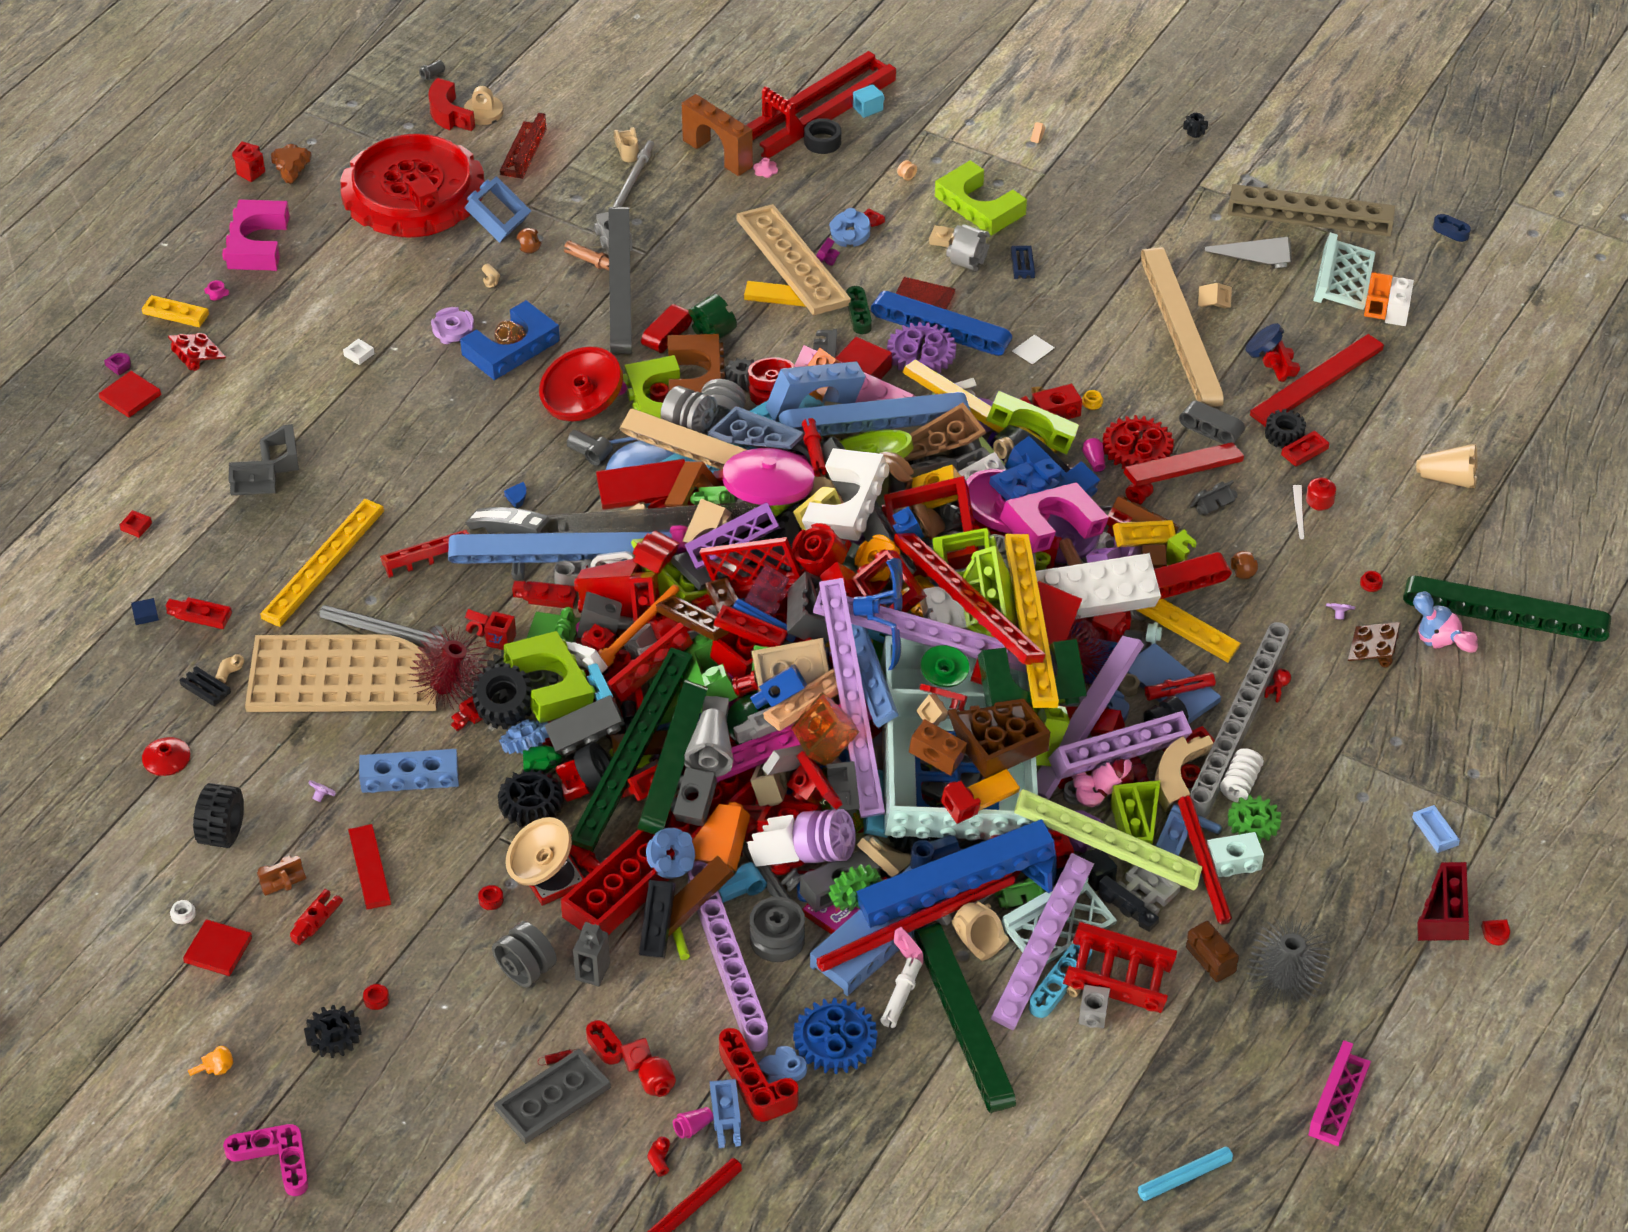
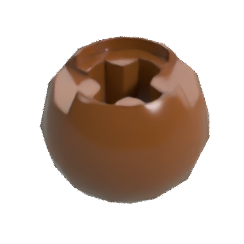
M524 228L519 231L517 240L520 242V250L522 252L534 253L541 247L542 243L538 239V231L536 229Z
M1239 551L1231 558V569L1235 571L1236 577L1249 579L1256 574L1258 563L1257 560H1254L1253 553Z

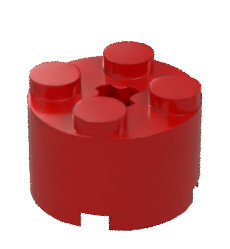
M815 523L811 525L812 528L806 531L803 529L797 534L792 544V551L796 560L806 572L820 577L836 561L843 564L848 549L830 526L823 523Z

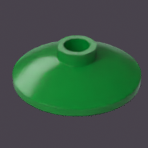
M940 645L932 647L925 652L921 660V671L924 677L936 686L954 687L961 684L967 678L969 662L960 650L952 646Z

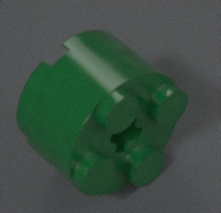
M713 294L688 310L694 322L692 329L696 334H719L720 340L736 329L737 321L732 311L730 313L725 307L728 304L722 297Z

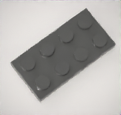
M577 1049L495 1102L494 1108L519 1138L527 1144L609 1090L611 1084L580 1049Z

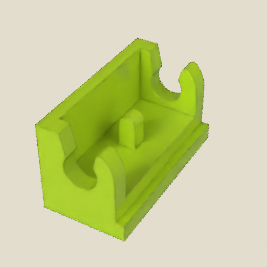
M1185 529L1168 539L1166 550L1167 566L1188 559L1187 555L1190 554V550L1187 548L1188 543L1196 548V541L1187 534Z

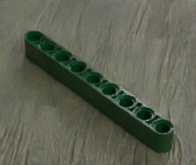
M1410 576L1406 580L1403 600L1411 606H1414L1413 600L1417 593L1425 591L1432 596L1433 606L1447 607L1456 615L1596 642L1606 641L1610 635L1611 616L1604 611L1422 576Z
M935 923L914 930L916 944L923 952V961L988 1112L994 1113L1015 1107L1016 1098L1013 1088L941 924Z

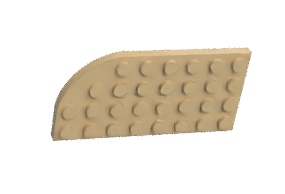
M255 635L245 708L246 712L436 711L437 696L434 691L429 696L427 695L430 689L427 691L425 689L430 686H419L430 681H407L422 679L419 677L424 676L423 674L418 677L415 675L422 668L418 672L417 668L416 671L410 668L419 667L412 660H421L415 654L424 653L417 648V645L400 637L392 635Z

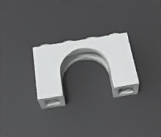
M833 448L825 465L831 481L855 483L860 485V489L851 500L843 504L829 505L810 502L802 522L806 530L812 528V524L823 523L830 526L839 538L859 541L862 532L866 529L868 517L874 510L876 498L881 494L883 481L889 474V465L886 463L883 454Z

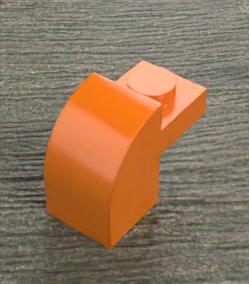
M1377 272L1371 273L1364 312L1365 317L1385 320L1393 275Z

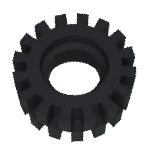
M1282 409L1281 413L1279 410H1276L1275 414L1272 412L1270 417L1268 416L1265 438L1268 439L1270 444L1274 442L1275 447L1281 445V449L1304 437L1306 429L1304 417H1300L1298 412L1293 414V410L1286 412V409ZM1280 428H1288L1291 430H1282Z

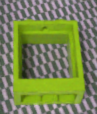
M988 528L933 538L934 552L947 564V552L966 549V547L973 545L976 547L985 545V549L997 546L996 538L990 535ZM961 571V572H957V573H958L961 577H963L965 571Z

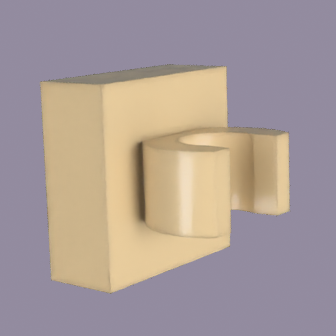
M929 694L916 710L922 720L926 719L936 726L949 716L947 709L943 705L944 703L940 701L936 694Z

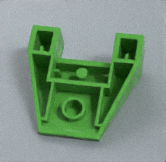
M700 633L692 639L693 644L684 650V652L693 654V661L659 725L671 722L685 680L708 687L706 696L729 698V702L738 698L733 689L732 679L724 665H718L710 658L713 640Z

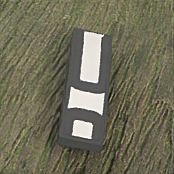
M489 507L477 509L465 523L470 530L485 527L489 534L498 532L526 534L539 533L550 518L547 515L528 510Z

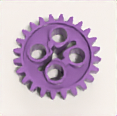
M918 322V326L910 323L909 328L902 325V331L896 329L895 334H891L890 339H888L887 350L892 352V365H898V370L903 369L916 359L933 371L936 370L941 373V367L948 369V364H953V359H955L956 344L955 339L951 338V333H945V328L938 330L937 324L930 327L929 322L925 326ZM923 338H925V344H923L922 346V355L920 360H918V354H920L922 340Z

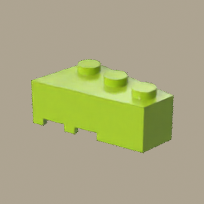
M1161 780L1113 785L1110 804L1119 831L1153 844Z

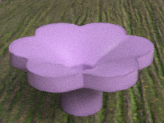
M1326 603V607L1335 610V619L1344 620L1345 611L1355 610V606Z
M312 780L309 781V785L315 789L312 799L321 802L324 795H336L334 790Z

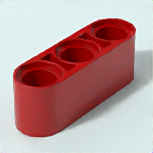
M672 304L644 331L641 344L654 351L663 353L668 348V335H681L691 325L693 320L688 310L679 305Z

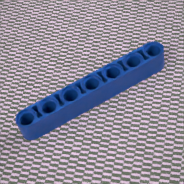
M889 291L880 292L871 305V312L878 318L906 327H910V323L918 326V322H921L922 326L929 322L930 327L937 324L938 330L945 328V333H951V338L955 339V343L989 354L1002 355L1012 341V334L1005 328Z

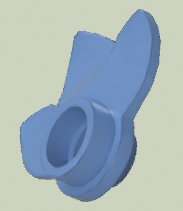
M789 1046L777 1047L775 1055L765 1056L758 1062L761 1071L769 1075L767 1079L768 1084L783 1078L799 1081L807 1073L805 1059L797 1056L795 1050Z

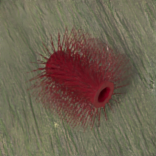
M1076 620L1077 622H1073L1074 625L1071 627L1067 640L1077 639L1084 679L1087 675L1089 678H1093L1089 675V671L1097 677L1090 669L1099 674L1096 671L1099 664L1093 663L1098 661V659L1093 660V658L1103 657L1102 654L1098 655L1097 652L1106 650L1103 647L1097 649V646L1099 647V644L1102 646L1101 643L1104 638L1098 643L1099 631L1096 633L1092 629L1088 630L1087 627L1092 628V624L1086 626L1084 625L1085 622L1081 623L1079 621L1080 624H1078V620Z
M453 633L451 640L448 637L449 641L444 640L442 642H439L440 638L434 634L433 636L437 639L436 642L433 641L434 639L424 635L431 643L428 645L429 642L425 643V641L420 640L426 647L417 648L424 654H415L421 660L412 661L419 667H410L413 670L415 669V671L417 668V672L422 668L415 675L416 677L421 674L424 676L419 677L422 678L419 680L407 681H430L419 686H430L425 690L433 688L429 693L431 694L435 690L437 694L442 695V701L445 700L444 694L448 697V693L450 697L452 696L453 701L455 700L452 690L459 696L458 698L464 701L458 693L462 691L465 696L466 693L464 691L466 689V692L472 693L469 687H473V681H479L475 674L483 673L478 668H487L482 664L480 666V663L478 664L476 660L478 657L471 658L476 655H483L484 653L466 654L475 653L470 651L480 649V647L466 649L470 646V644L464 646L468 641L466 640L462 644L461 641L454 640ZM479 658V661H488V660H485V659L482 660V658Z

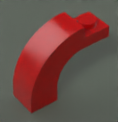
M437 78L430 86L428 93L431 117L439 126L447 130H451L455 126L472 131L475 128L474 111L453 105L452 103L456 99L455 83Z

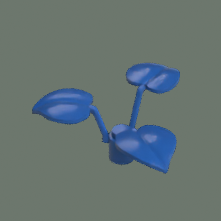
M892 558L886 562L892 574L893 590L873 596L854 597L853 600L854 616H867V620H873L891 627L893 653L888 670H893L900 660V630L897 629L895 623L876 617L875 613L880 612V604L894 603V610L902 611L903 567L902 561L899 558ZM893 595V597H892L891 599H882V600H879V598H883V597H887V596Z

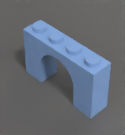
M857 361L780 369L766 404V409L773 421L780 422L779 415L783 411L798 409L802 400L809 393L822 387H828L822 400L823 404L825 401L841 404L855 403L866 376Z

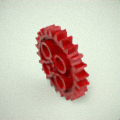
M1134 415L1133 419L1125 416V421L1118 418L1117 424L1111 422L1110 427H1106V431L1103 433L1102 443L1104 455H1108V460H1114V465L1121 463L1122 469L1127 466L1170 457L1173 454L1174 439L1172 438V432H1167L1168 427L1161 428L1162 422L1155 424L1154 418L1147 421L1146 416L1138 419L1137 415Z

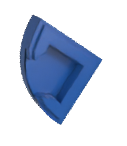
M524 482L504 490V496L516 509L523 505L527 494Z

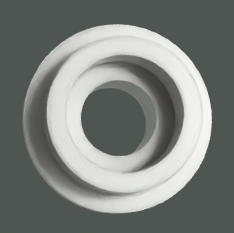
M187 900L177 901L170 911L171 919L177 924L191 922L196 916L194 905Z

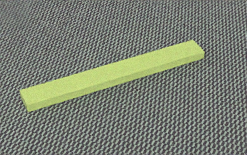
M1022 789L1019 793L1014 813L1034 822L1042 819L1045 826L1189 889L1195 890L1198 887L1202 866L1025 789Z

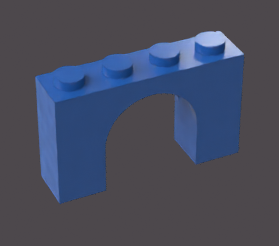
M527 300L510 309L511 326L525 336L521 341L513 344H498L491 341L477 329L460 339L462 355L493 380L505 375L507 372L522 365L527 360L560 341L559 325Z

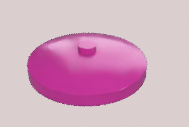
M773 448L751 449L732 456L725 463L723 468V484L732 495L746 502L758 505L767 502L769 506L785 505L803 499L812 491L814 486V470L804 458L794 453Z
M988 469L972 474L966 482L969 487L973 517L991 529L1013 534L1000 519L1006 500L989 484L991 476L1005 470ZM1051 514L1041 515L1048 522Z

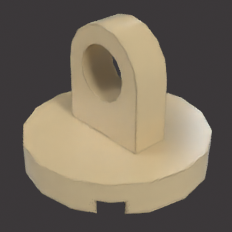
M485 86L476 87L472 98L464 105L465 109L474 111L475 124L477 125L492 124V121H498L503 116L502 102L494 97L492 91Z

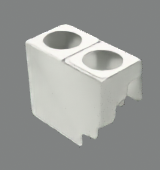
M793 815L768 818L769 825H763L764 831L752 834L753 841L747 842L755 867L800 860L793 844V826L795 822Z

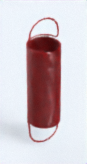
M569 1049L545 1055L542 1058H545L547 1065L555 1064L573 1053V1050Z

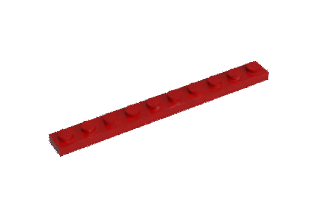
M915 533L895 534L893 542L900 550L907 554L914 564L922 568L927 576L937 582L940 588L944 589L953 600L957 601L994 638L998 639L1008 651H1011L1018 658L1019 662L1026 665L1043 663L1046 654Z

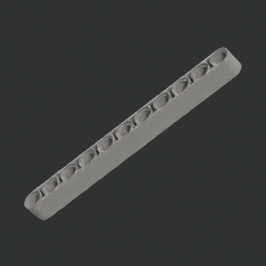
M1274 622L1268 627L1191 790L1190 797L1192 798L1197 815L1205 818L1210 814L1221 790L1220 783L1230 765V761L1233 759L1234 753L1240 749L1265 695V689L1269 686L1273 674L1286 650L1289 628L1284 623Z

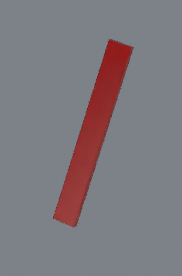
M1370 334L1365 335L1251 409L1250 416L1266 427L1268 416L1270 417L1272 412L1275 414L1276 410H1279L1281 413L1282 409H1286V412L1294 409L1381 352L1384 344Z

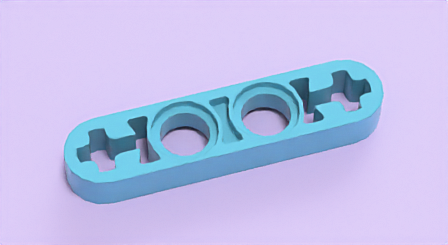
M1071 944L1031 995L1029 1011L1033 1016L1038 1018L1047 1017L1067 993L1066 990L1069 986L1063 984L1066 974L1061 971V968L1065 966L1076 967V953H1079L1080 946ZM1090 949L1087 965L1090 963L1092 958V949ZM1055 983L1061 989L1059 991H1051L1047 986ZM1045 996V1005H1041L1040 1007L1036 1006V1004L1040 1005L1043 1002Z

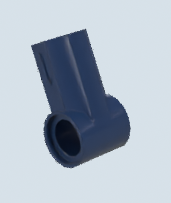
M948 835L931 842L925 840L915 842L912 847L911 868H917L960 851L958 840L955 836Z

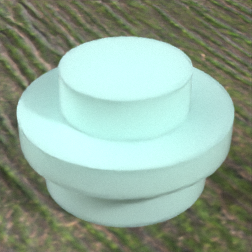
M1154 622V624L1149 623L1146 641L1151 642V644L1161 641L1162 627H1158V622Z

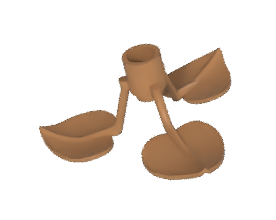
M879 453L884 455L886 463L889 465V472L897 480L907 482L905 490L910 489L913 482L911 475L914 472L909 463L896 453ZM921 503L909 506L912 513L919 518L930 540L944 531L945 523L935 510L927 508L926 505Z

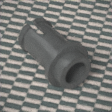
M437 60L430 65H423L419 69L421 78L430 80L432 76L444 72V63L441 60Z

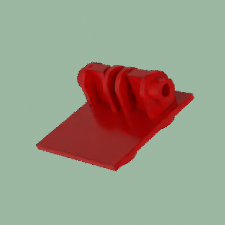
M203 333L168 336L172 341L171 350L185 363L189 370L197 371L200 368L201 360L226 358L208 336Z

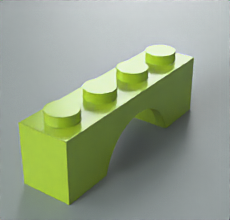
M998 391L986 421L1002 428L1013 425L1031 429L1044 439L1048 447L1066 455L1079 427V424L1001 391Z

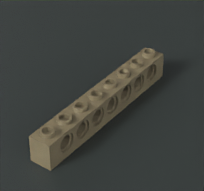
M1232 184L1228 215L1389 237H1391L1395 205Z

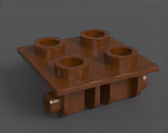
M1401 623L1357 626L1348 661L1377 658L1382 667H1389L1393 662L1392 657L1395 653Z

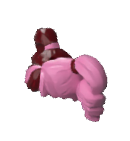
M1137 756L1130 759L1115 760L1112 766L1107 762L1105 766L1093 769L1091 776L1085 772L1073 775L1074 788H1077V801L1083 806L1092 808L1100 805L1109 794H1112L1113 785L1150 781L1147 776L1148 769L1146 764L1141 763L1140 757Z

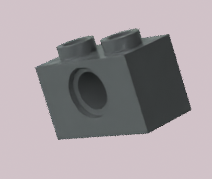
M686 767L684 775L681 774L678 782V789H680L678 797H674L671 805V812H673L676 821L704 826L718 782L715 773ZM691 793L699 794L697 799L693 801L687 800Z

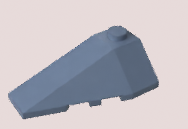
M735 406L708 432V435L727 443L742 446L792 449L804 437V432Z

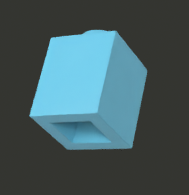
M873 84L853 92V108L863 118L883 110L884 94Z

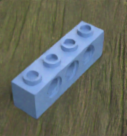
M457 749L359 755L362 793L458 787L459 767Z

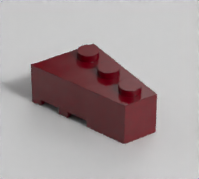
M1441 862L1432 884V890L1425 901L1424 910L1417 922L1418 941L1469 940L1467 862Z

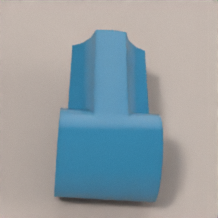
M748 862L740 866L735 875L718 892L722 903L745 893L750 896L757 895L766 888L767 883L759 869L755 867V864Z

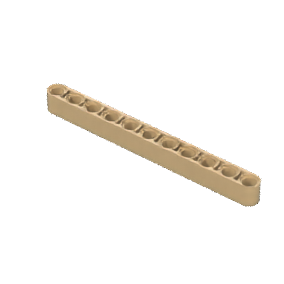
M1163 247L1142 249L1141 261L1196 400L1211 407L1223 406L1222 389L1165 249Z
M635 409L629 410L620 426V430L632 438L695 461L704 462L706 465L720 470L724 468L725 463L732 456L746 451L744 448ZM814 476L813 489L802 500L810 498L822 487L835 488V486L827 478Z

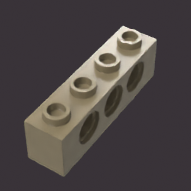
M763 763L756 766L750 781L759 806H775L783 802L788 790L786 784L795 770L767 775L762 769L765 764Z

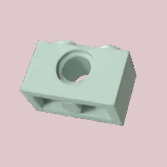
M1255 832L1208 840L1207 845L1218 877L1253 873L1262 869L1264 853Z

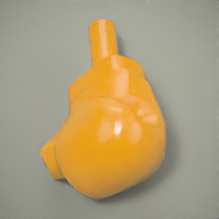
M218 1046L213 1052L201 1057L203 1064L189 1069L188 1073L192 1076L206 1069L208 1075L211 1073L215 1075L225 1074L234 1064L230 1050L225 1046Z

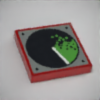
M568 855L565 864L553 877L540 884L529 886L543 906L565 896L584 877L570 855Z

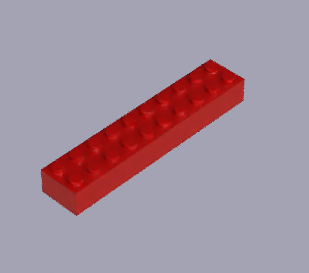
M748 769L717 782L707 820L719 804L728 805L730 802H734L743 806L751 805L756 801L757 797L750 781L755 769ZM691 793L687 800L693 801L698 798L699 794ZM670 808L664 829H680L683 832L689 833L693 841L702 826L676 821ZM637 830L561 899L562 918L579 930H582L585 922H588L592 925H599L602 931L607 932L608 935L611 934L647 900L649 880L665 882L669 880L659 876L658 872L648 864L646 847L654 835ZM670 847V850H667L666 853L667 855H670L671 860H673L675 852Z

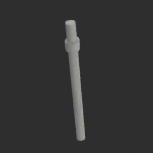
M647 141L644 149L640 150L637 156L638 160L613 207L623 206L640 171L651 157L650 152L654 147L653 141Z

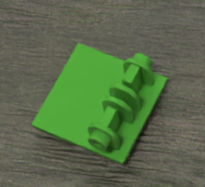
M570 607L563 609L561 615L535 612L527 638L557 631L561 639L573 643L576 635V625L580 618L575 617L573 609Z

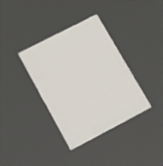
M1033 335L1012 350V352L1029 363L1034 364L1055 347Z

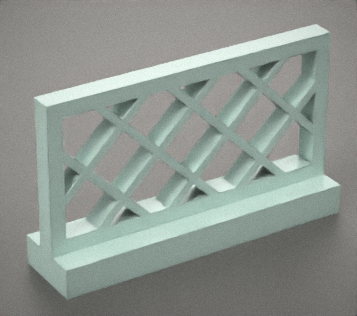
M1330 232L1323 249L1313 301L1321 303L1323 298L1364 310L1375 252L1338 241V235ZM1338 249L1345 250L1348 254L1343 255ZM1362 255L1369 259L1363 261L1359 256ZM1353 258L1356 264L1352 265L1348 259ZM1342 262L1345 267L1340 268L1336 263ZM1362 268L1365 273L1360 274L1356 269ZM1350 271L1354 277L1349 278L1345 273ZM1339 275L1342 281L1338 282L1334 276ZM1359 281L1362 287L1358 288L1354 282ZM1348 285L1351 290L1346 291L1342 286ZM1337 289L1340 294L1331 293L1330 290ZM1357 295L1361 301L1355 300L1351 296Z
M1087 878L1079 895L1086 893L1091 899V905L1075 902L1071 917H1068L1066 921L1070 923L1068 932L1061 931L1059 936L1067 938L1066 945L1062 947L1055 945L1052 950L1054 952L1050 954L1046 964L1063 955L1073 942H1070V939H1073L1075 935L1072 933L1073 924L1078 925L1080 921L1103 929H1108L1116 924V918L1087 883L1089 878ZM1052 892L1041 894L1004 915L1001 923L1004 934L1012 938L1022 953L1029 939L1021 938L1017 931L1027 929L1033 933L1037 920L1040 918ZM1075 909L1089 911L1088 921L1074 918ZM1092 914H1102L1107 921L1102 924L1092 922Z

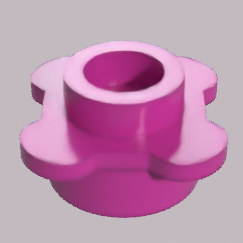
M218 280L210 282L204 289L205 293L210 296V300L213 301L229 295V290L225 289L224 283Z

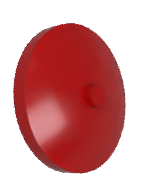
M582 347L571 350L557 358L543 374L539 386L540 400L545 409L557 419L563 421L589 419L604 411L616 399L622 388L623 371L616 357L603 348Z

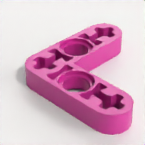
M286 1124L230 1135L225 1139L223 1148L229 1160L236 1162L279 1154L282 1180L286 1193L291 1196H300L308 1189L300 1129L296 1125ZM288 1135H292L293 1146L288 1147L287 1143ZM266 1138L270 1140V1143L265 1147L256 1146V1142L259 1139ZM247 1142H250L251 1149H248ZM234 1145H239V1150L233 1151ZM292 1155L300 1158L296 1164L290 1165L285 1162ZM297 1173L298 1185L293 1186L292 1174Z

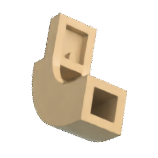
M1209 735L1204 738H1193L1188 743L1183 736L1174 741L1164 752L1157 767L1154 780H1161L1158 801L1164 812L1170 811L1174 804L1178 805L1180 797L1190 796L1191 793L1181 777V767L1187 762L1210 752L1214 743Z

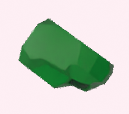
M537 746L523 751V768L525 772H530L533 768L535 772H539L542 769L544 773H548L562 762V756L553 747Z

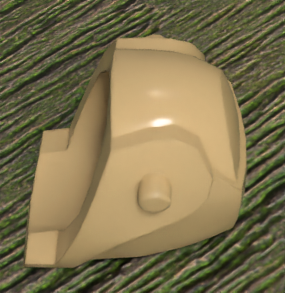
M977 901L976 903L963 905L951 921L956 933L966 947L983 962L996 955L1009 942V938L1004 934L1001 920L990 909L991 905L989 903L984 905Z

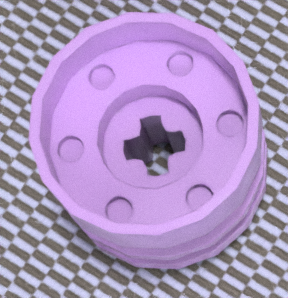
M844 809L824 810L823 812L805 811L797 816L793 826V844L795 852L804 863L847 861L851 857L856 838L853 820Z

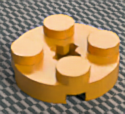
M874 535L872 536L874 539H871L869 542L865 540L858 548L855 555V565L859 569L865 564H870L874 560V556L884 549L897 551L898 554H900V549L886 536ZM886 566L869 581H886L891 575L889 566Z

